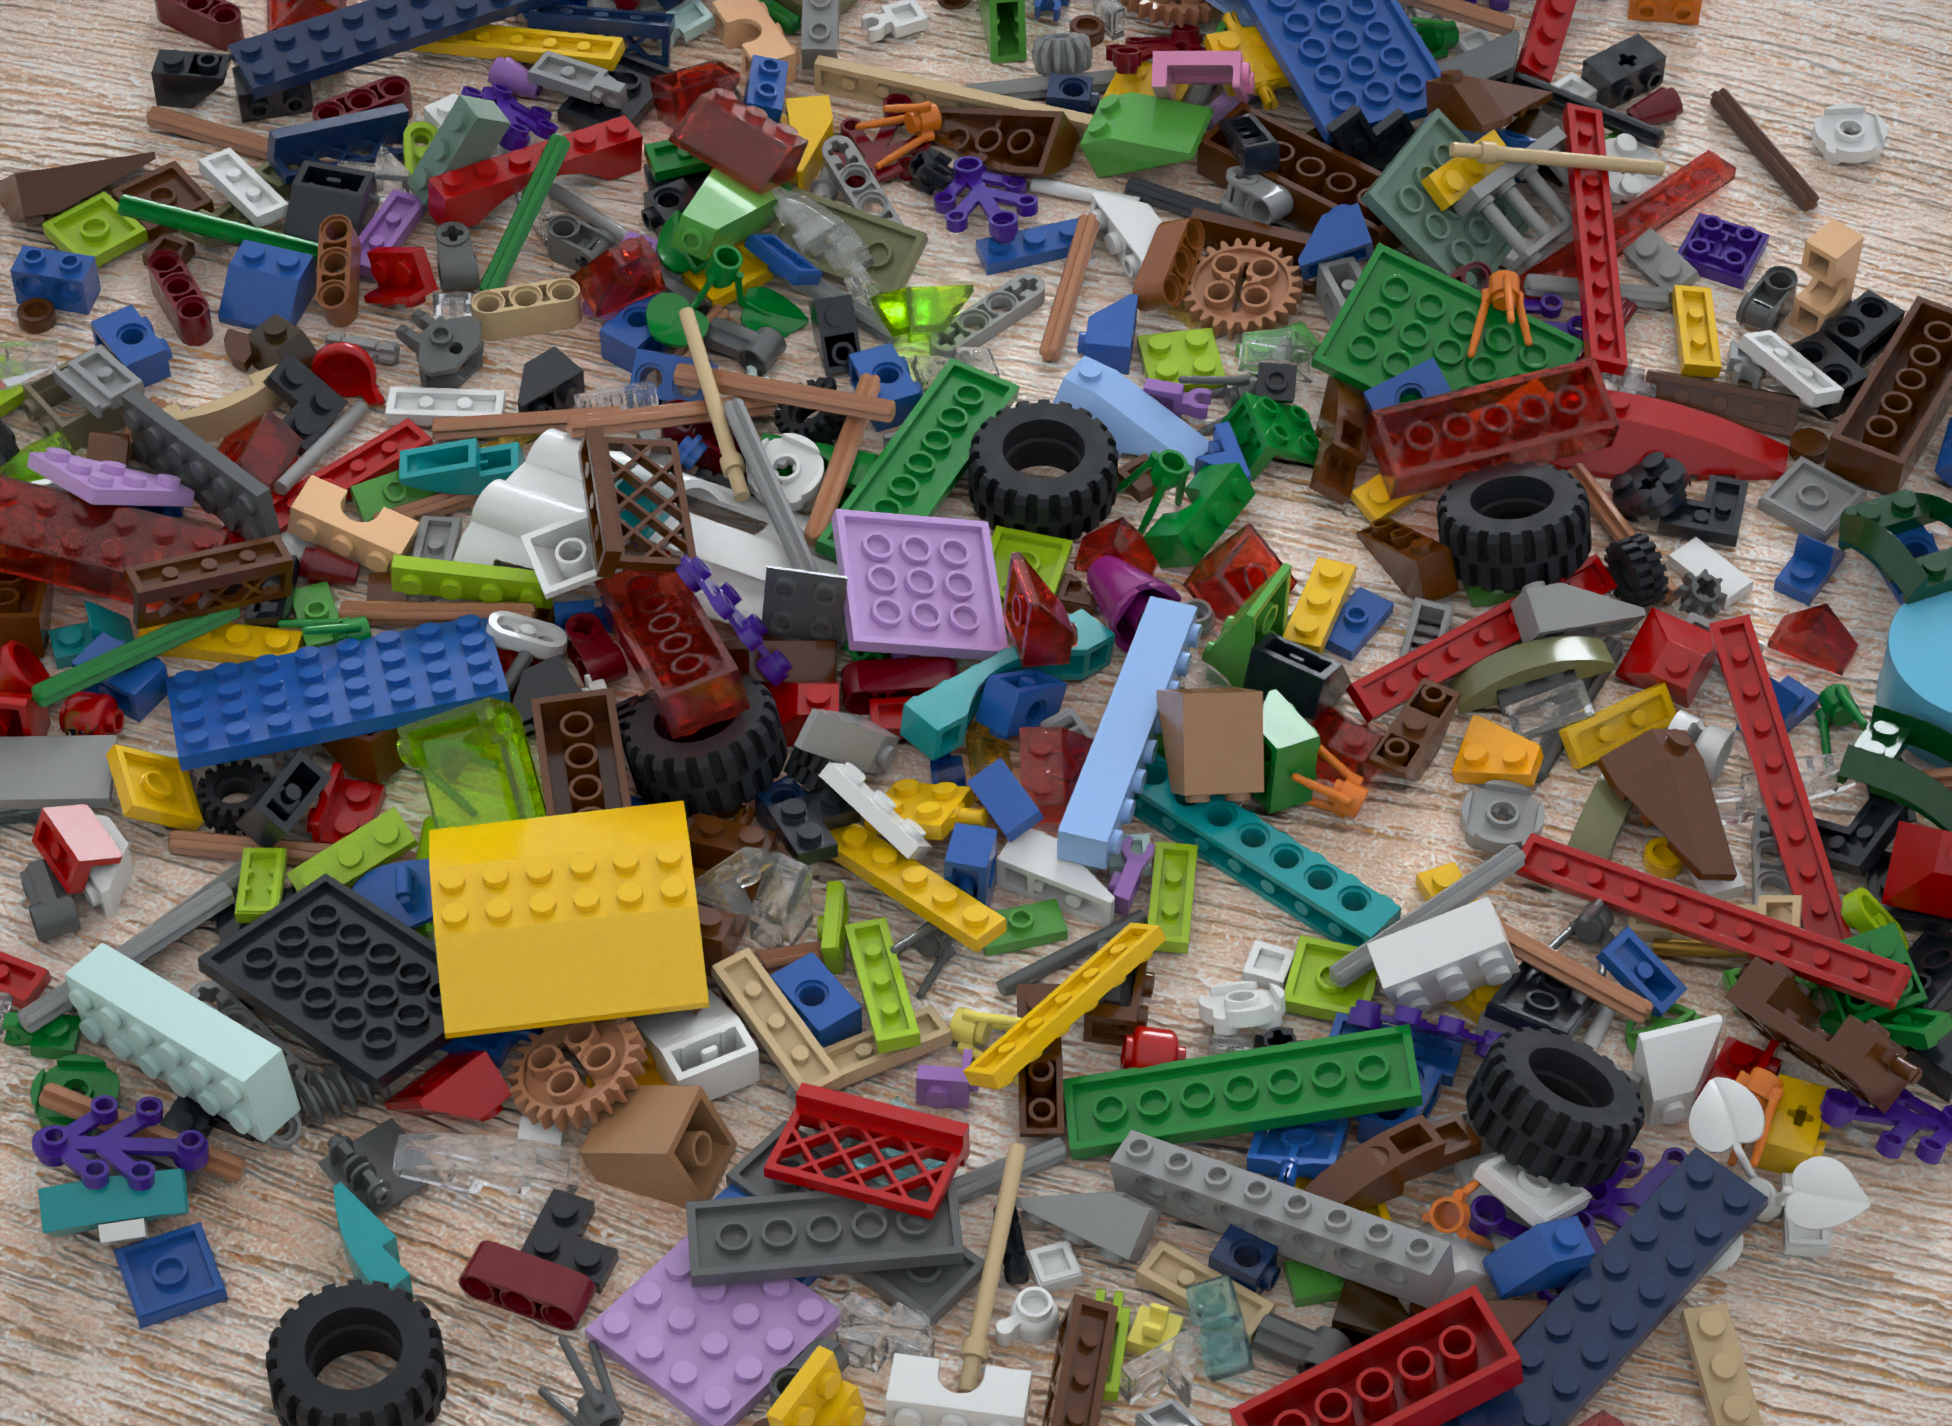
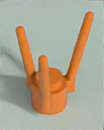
M930 101L918 104L884 105L882 108L884 112L907 113L857 123L855 128L856 130H864L904 123L910 134L915 133L918 136L877 162L874 167L876 170H880L919 145L935 140L934 132L941 129L942 117L936 104Z
M1510 270L1496 271L1489 277V288L1482 289L1481 305L1467 353L1469 358L1475 356L1491 303H1493L1496 309L1506 311L1509 324L1515 322L1514 307H1516L1524 343L1526 346L1532 345L1530 328L1524 307V293L1520 291V278L1517 273Z
M1320 744L1318 754L1344 776L1346 781L1338 778L1331 789L1312 779L1294 773L1291 776L1293 781L1328 797L1327 801L1312 797V801L1302 804L1330 811L1342 818L1347 815L1355 819L1369 793V789L1361 786L1364 777L1352 772Z
M1759 1067L1753 1068L1750 1075L1741 1071L1735 1080L1746 1087L1757 1098L1763 1108V1112H1765L1764 1132L1755 1141L1750 1159V1164L1753 1168L1759 1164L1777 1105L1785 1093L1782 1090L1784 1088L1783 1081L1772 1072ZM1741 1143L1742 1149H1744L1746 1143ZM1734 1149L1727 1161V1164L1731 1167L1738 1160Z
M1476 1179L1470 1181L1461 1189H1456L1452 1197L1437 1199L1432 1204L1430 1211L1422 1215L1424 1222L1431 1223L1441 1233H1456L1460 1239H1466L1487 1250L1494 1249L1493 1242L1468 1228L1471 1212L1465 1199L1482 1185Z

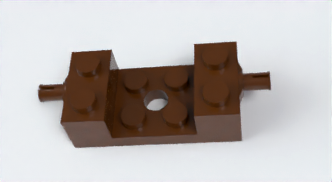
M746 805L740 806L735 819L732 821L698 813L688 831L706 976L712 977V965L734 955L777 870L778 836L775 831L750 825L756 816V811L751 806H748L747 811ZM705 905H714L715 907L710 908L706 907Z
M1756 956L1751 963H1745L1739 971L1740 978L1724 997L1759 1035L1769 1041L1771 1039L1779 1041L1781 1049L1883 1114L1886 1113L1908 1083L1914 1085L1922 1076V1069L1905 1060L1908 1052L1899 1044L1889 1039L1891 1036L1890 1032L1872 1019H1869L1865 1024L1854 1016L1849 1015L1833 1037L1819 1027H1815L1813 1031L1809 1030L1822 1013L1810 1001L1814 996L1813 993L1794 980L1796 975L1779 961L1775 960L1770 965Z

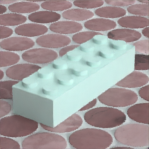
M103 942L64 974L70 989L68 997L77 1009L81 1020L79 1023L80 1030L92 1043L100 1042L110 1048L113 1054L120 1060L133 1062L149 1078H159L164 1081L180 1097L188 1096L198 1102L208 1114L212 1116L217 1114L229 1121L232 1127L243 1135L248 1133L261 1142H265L301 1110L281 1048Z

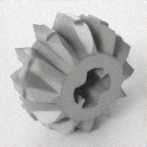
M1053 33L1042 35L1033 40L1032 60L1036 72L1041 75L1046 74L1050 76V73L1072 75L1083 73L1092 67L1093 50L1089 36L1084 33Z

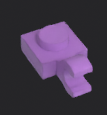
M1146 378L1143 391L1180 419L1182 414L1195 419H1207L1208 405H1211L1212 398L1211 390L1196 388L1185 393L1184 384Z
M1129 835L1122 844L1121 857L1125 863L1123 871H1114L1108 887V891L1115 897L1114 913L1122 916L1128 915L1141 884L1144 870L1151 863L1154 853V844L1151 843L1147 845L1146 851L1143 854L1136 855L1132 853L1130 849L1132 848L1133 837Z

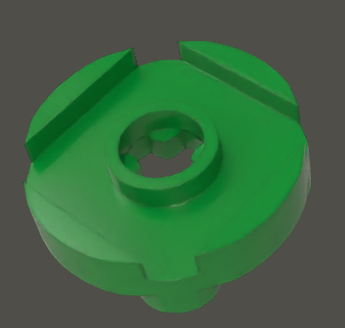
M75 1054L56 1060L57 1066L50 1068L46 1073L45 1069H42L36 1075L31 1086V1102L41 1128L53 1125L66 1127L76 1120L39 1104L41 1091L49 1083H55L73 1091L80 1089L83 1091V1095L93 1099L101 1095L112 1096L118 1102V1109L121 1103V1089L116 1073L107 1068L106 1062L92 1055Z

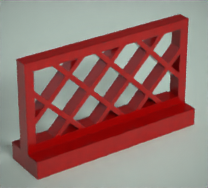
M802 1082L796 1093V1106L764 1166V1177L933 1220L958 1167H964L970 1155L969 1124ZM800 1126L822 1132L802 1139L797 1131ZM847 1137L863 1141L864 1143L843 1149L838 1139ZM830 1143L835 1153L814 1160L809 1150ZM891 1148L905 1152V1154L885 1160L880 1150ZM799 1153L806 1162L794 1168L780 1165L783 1159ZM871 1153L877 1164L857 1171L851 1160ZM930 1158L946 1162V1165L928 1171L922 1160ZM842 1164L848 1174L834 1179L824 1176L822 1171ZM913 1164L919 1175L899 1182L893 1171ZM884 1174L890 1183L889 1186L873 1189L867 1187L864 1181ZM925 1185L931 1192L928 1202L909 1198L906 1193Z

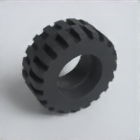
M1039 399L1038 403L1030 404L1028 400L1017 402L1014 408L1010 409L1006 406L997 411L995 418L990 416L973 435L971 447L969 448L970 502L974 504L976 514L982 520L986 519L989 527L995 530L997 525L1074 541L1081 537L1082 532L1088 534L1099 526V521L1103 522L1108 517L1112 506L1115 504L1118 476L1116 441L1113 435L1107 431V427L1097 417L1092 419V414L1081 407L1077 410L1072 408L1071 403L1060 401L1059 404L1050 403V399ZM1034 466H1050L1068 473L1054 478H1035L1018 471Z
M1508 461L1502 462V465L1492 466V464L1482 466L1479 471L1474 472L1471 470L1463 474L1460 480L1455 479L1451 482L1438 501L1436 510L1439 542L1451 548L1456 579H1461L1465 585L1470 587L1480 586L1483 591L1489 592L1503 590L1504 593H1515V590H1521L1525 585L1536 581H1544L1545 585L1555 584L1561 578L1567 579L1577 569H1580L1591 552L1592 537L1588 493L1581 482L1574 478L1570 472L1564 469L1558 471L1554 465L1547 463L1536 465L1534 461H1524V463Z
M708 671L707 675L700 676L695 673L687 675L686 679L678 682L672 680L664 684V688L659 691L653 690L646 695L643 703L638 702L632 709L623 727L621 737L623 750L638 794L642 796V800L648 805L684 801L687 818H691L692 814L698 813L713 816V812L721 810L728 812L736 809L735 806L742 802L747 804L756 799L757 793L760 791L765 792L772 786L773 778L778 779L788 756L787 741L772 693L757 680L749 676L743 677L737 672L730 671L727 674H721L719 671Z
M1521 1027L1500 1035L1491 1045L1466 1092V1106L1469 1119L1473 1120L1474 1129L1479 1136H1484L1487 1139V1145L1495 1152L1499 1151L1505 1156L1506 1161L1514 1166L1519 1165L1527 1170L1526 1173L1537 1178L1539 1176L1545 1177L1550 1183L1558 1185L1569 1183L1570 1187H1583L1585 1185L1590 1187L1610 1179L1617 1172L1644 1124L1645 1114L1643 1101L1637 1087L1630 1084V1077L1623 1070H1618L1611 1059L1605 1055H1599L1593 1051L1594 1048L1584 1042L1582 1044L1572 1040V1037L1563 1033L1557 1035L1552 1033L1550 1029L1545 1028L1532 1030L1531 1027Z
M361 1279L348 1280V1285L339 1287L332 1283L321 1287V1293L314 1296L310 1292L298 1300L299 1307L296 1310L289 1308L279 1319L281 1327H276L272 1331L268 1341L270 1349L266 1352V1370L273 1407L276 1410L281 1426H426V1422L432 1423L436 1420L441 1411L440 1403L446 1398L448 1387L441 1330L437 1321L431 1318L429 1308L420 1300L413 1302L412 1293L400 1287L392 1291L389 1289V1283L373 1280L372 1285L363 1284ZM352 1352H378L387 1355L397 1362L396 1367L387 1377L376 1384L361 1389H338L328 1386L317 1379L319 1373L331 1361Z

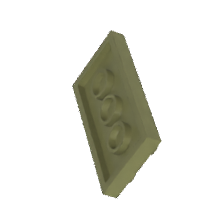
M793 187L770 234L776 235L821 270L823 273L822 277L898 303L929 240L925 232Z

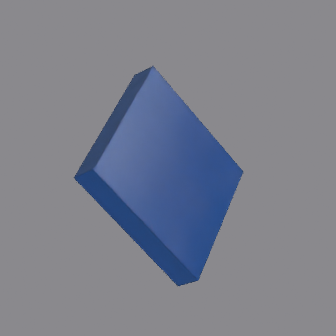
M201 1222L113 1250L140 1329L228 1300L224 1283Z

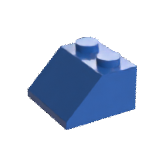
M244 239L228 266L218 314L219 322L254 330L276 313L296 326L316 293L317 275L314 255Z

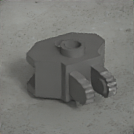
M418 309L412 314L411 318L414 324L420 330H423L420 335L403 324L395 330L398 339L416 353L421 386L424 388L458 389L483 365L484 342L481 339L482 324L471 316L444 319L442 316H439L435 319L428 313L426 314L425 311ZM462 364L465 366L463 371L456 372L461 368Z

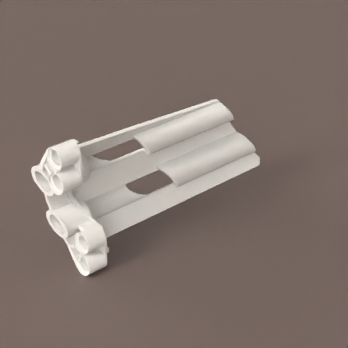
M554 428L542 433L531 447L526 461L506 480H494L482 491L472 510V521L461 537L453 561L502 567L504 563H509L534 570L520 536L587 511L578 457L582 438L573 439L569 433ZM609 451L610 456L623 465L631 460L630 457L621 451ZM639 464L631 470L644 482L654 476ZM683 473L686 495L768 523L763 530L752 535L689 513L696 556L700 557L711 570L712 575L709 578L719 587L728 582L742 598V601L735 608L746 618L750 614L755 613L762 620L767 565L793 569L765 504L752 496L745 501H736L732 489ZM659 481L652 487L667 499L674 494V490L662 481ZM792 511L804 536L810 516ZM670 516L664 524L674 530L679 525V521ZM655 532L649 540L656 545L664 537ZM671 543L664 548L681 554L680 558L684 556V553ZM809 547L820 573L839 575L837 561L816 553V547ZM623 569V571L615 573L613 578H602L586 584L731 624L728 619L724 620L713 609L702 589L698 593H694L683 582L677 572H665L653 577L636 570ZM845 622L842 630L841 645L836 644V648L847 644L848 637ZM775 636V637L783 638V639H786V640H802V639H795V638Z

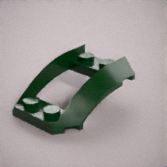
M1904 489L1846 507L1840 515L1838 547L1841 551L1852 548L1867 558L1890 584L1895 583L1903 592V601L1906 604L1951 591L1952 547L1914 558L1894 535L1936 521H1940L1952 528V503L1932 494L1917 493Z
M1874 705L1872 717L1854 746L1849 744L1847 746L1836 782L1845 784L1849 778L1870 785L1868 792L1902 804L1919 813L1941 830L1952 832V792L1926 773L1898 760L1909 744L1937 755L1952 764V734L1922 719Z

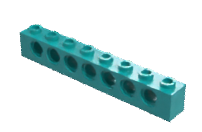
M1158 752L1153 764L1146 763V782L1142 794L1135 793L1133 800L1136 802L1133 816L1176 843L1198 845L1197 856L1323 937L1333 942L1359 947L1400 919L1401 907L1395 904L1391 898L1379 894L1363 884L1356 876L1347 874L1334 866L1321 854L1312 852L1296 842L1289 834L1275 829L1261 820L1254 812L1247 811L1236 803L1225 800L1224 794L1210 795V802L1189 803L1185 802V796L1171 793L1167 763Z

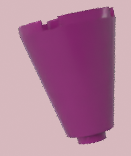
M1107 555L1097 559L1087 572L1086 580L1105 625L1116 634L1114 643L1125 653H1128L1150 596L1175 602L1182 601L1181 596L1172 586L1115 556Z

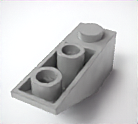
M1125 1192L1016 1197L1015 1206L1023 1210L1022 1218L1043 1227L1046 1226L1047 1222H1050L1062 1228L1060 1236L1079 1245H1085L1086 1241L1101 1247L1099 1252L1101 1256L1119 1264H1124L1126 1259L1141 1260L1162 1212L1161 1209Z

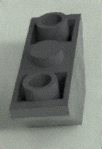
M1514 30L1443 63H1439L1438 66L1441 71L1462 70L1463 76L1512 84L1517 62L1520 33Z

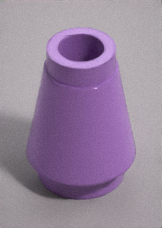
M500 56L497 57L489 71L488 83H498L507 86L513 91L512 94L531 97L536 100L543 89L542 86L530 83L527 73L529 70L511 57L506 59Z

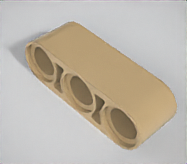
M568 278L484 290L475 294L471 299L472 317L482 324L481 339L486 341L569 329L578 325L582 320L580 286L577 282Z

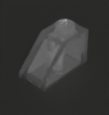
M776 851L771 854L749 912L751 940L756 941L766 949L795 945L813 921L811 866Z

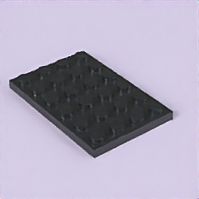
M326 873L198 957V967L201 973L377 1092L454 1039L445 1038L435 943Z

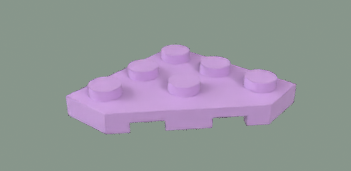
M49 447L46 452L29 453L27 464L29 469L91 505L192 507L195 491L181 484V479L174 475H153L126 468L124 464L106 460L99 462L71 455V452L56 447Z

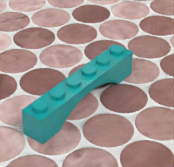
M1083 609L1067 617H1062L1054 624L1039 632L1030 634L1026 639L1009 648L1000 650L996 655L979 664L972 665L966 671L949 680L942 681L936 687L923 694L910 698L904 703L900 735L932 761H935L964 745L966 731L973 718L977 715L988 675L1038 668L1059 680H1083L1110 665L1116 634Z

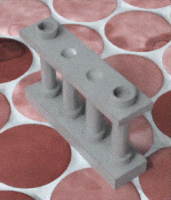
M1557 125L1526 149L1559 151L1557 146L1567 136ZM1506 162L1471 187L1452 207L1461 218L1473 210L1478 214L1482 212L1513 248L1519 257L1505 270L1515 272L1523 266L1528 271L1544 257L1541 251L1573 229L1571 210L1537 172L1539 167L1536 164ZM1548 166L1569 190L1567 167ZM1516 178H1519L1521 182L1526 181L1561 222L1559 226L1552 230L1515 187L1517 185ZM1610 187V194L1612 196L1615 192ZM1497 194L1500 198L1504 196L1540 240L1530 246L1493 203L1495 201L1493 195Z

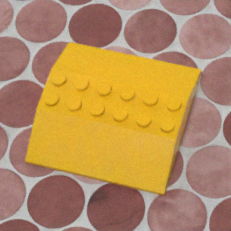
M684 801L429 830V870L434 934L446 1039L709 1008Z

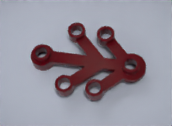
M1184 24L1183 28H1180L1178 25L1172 26L1171 34L1168 36L1129 37L1125 39V45H1107L1106 60L1113 62V66L1116 67V72L1119 74L1138 73V67L1142 65V62L1153 58V51L1207 50L1200 45L1203 43L1200 27Z
M892 94L884 99L883 106L912 104V101L906 95ZM883 111V117L887 118L898 115H904L907 112L895 113ZM847 118L841 122V135L848 137L854 143L879 184L897 177L903 181H911L914 178L908 173V166L913 157L901 158L898 163L883 167L880 170H876L874 167L884 157L918 137L913 135L908 140L890 145L898 127L904 126V123L881 127L872 143L863 130H856L855 125L861 123L860 120ZM931 141L919 145L905 155L911 154L914 156L920 151L928 153ZM838 150L833 151V155H838L841 159L843 167L846 166L845 153L841 154ZM854 175L849 177L845 183L852 188H858L863 186L866 180L861 176Z

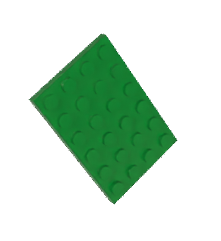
M1378 243L1312 358L1311 366L1364 392L1434 357L1455 397L1454 407L1450 408L1451 414L1435 423H1430L1429 420L1424 422L1445 431L1534 372L1557 397L1562 384L1565 383L1583 350L1584 341L1526 314L1532 338V345L1526 346L1516 308H1514L1515 322L1509 324L1506 311L1496 309L1493 303H1491L1475 356L1469 358L1467 353L1481 305V291ZM1406 395L1401 399L1400 404L1404 409L1412 411L1418 409L1422 402L1415 395ZM1547 414L1488 453L1507 462L1521 463Z

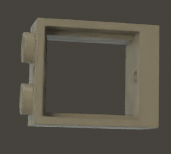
M102 344L100 345L108 353H110ZM69 361L22 384L25 400L22 401V408L31 422L37 421L50 443H57L62 449L72 453L88 445L90 431L111 433L126 424L123 420L124 405L115 410L108 408L102 411L103 416L99 419L88 410L66 421L59 417L51 407L72 396L55 383L53 370L58 368L62 371L68 368L67 363Z

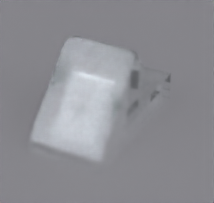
M382 145L379 148L375 163L338 160L337 166L375 172L378 201L384 202L393 189L412 194V189L407 183L410 178V171Z
M743 847L695 879L697 901L733 914L754 915L755 911L744 887L758 882L762 878L761 873L775 864L769 849Z
M1195 1324L1121 1367L1119 1393L1129 1405L1136 1403L1142 1398L1149 1399L1156 1396L1168 1384L1184 1405L1190 1408L1200 1354V1328Z

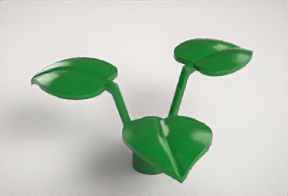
M677 210L669 217L662 227L657 240L656 249L660 262L668 270L676 274H684L691 270L694 275H698L705 271L707 280L691 304L683 296L672 292L660 293L652 298L646 308L645 317L649 334L656 341L669 347H689L679 317V311L686 307L693 308L703 339L709 328V320L696 309L712 286L721 289L730 286L733 282H735L737 304L744 308L740 316V321L744 327L756 332L761 327H770L778 331L785 338L807 325L809 321L807 316L796 305L771 289L759 286L751 287L743 296L742 279L744 274L739 271L743 257L737 248L726 244L719 245L712 252L710 258L704 261L671 246L670 244L682 213Z

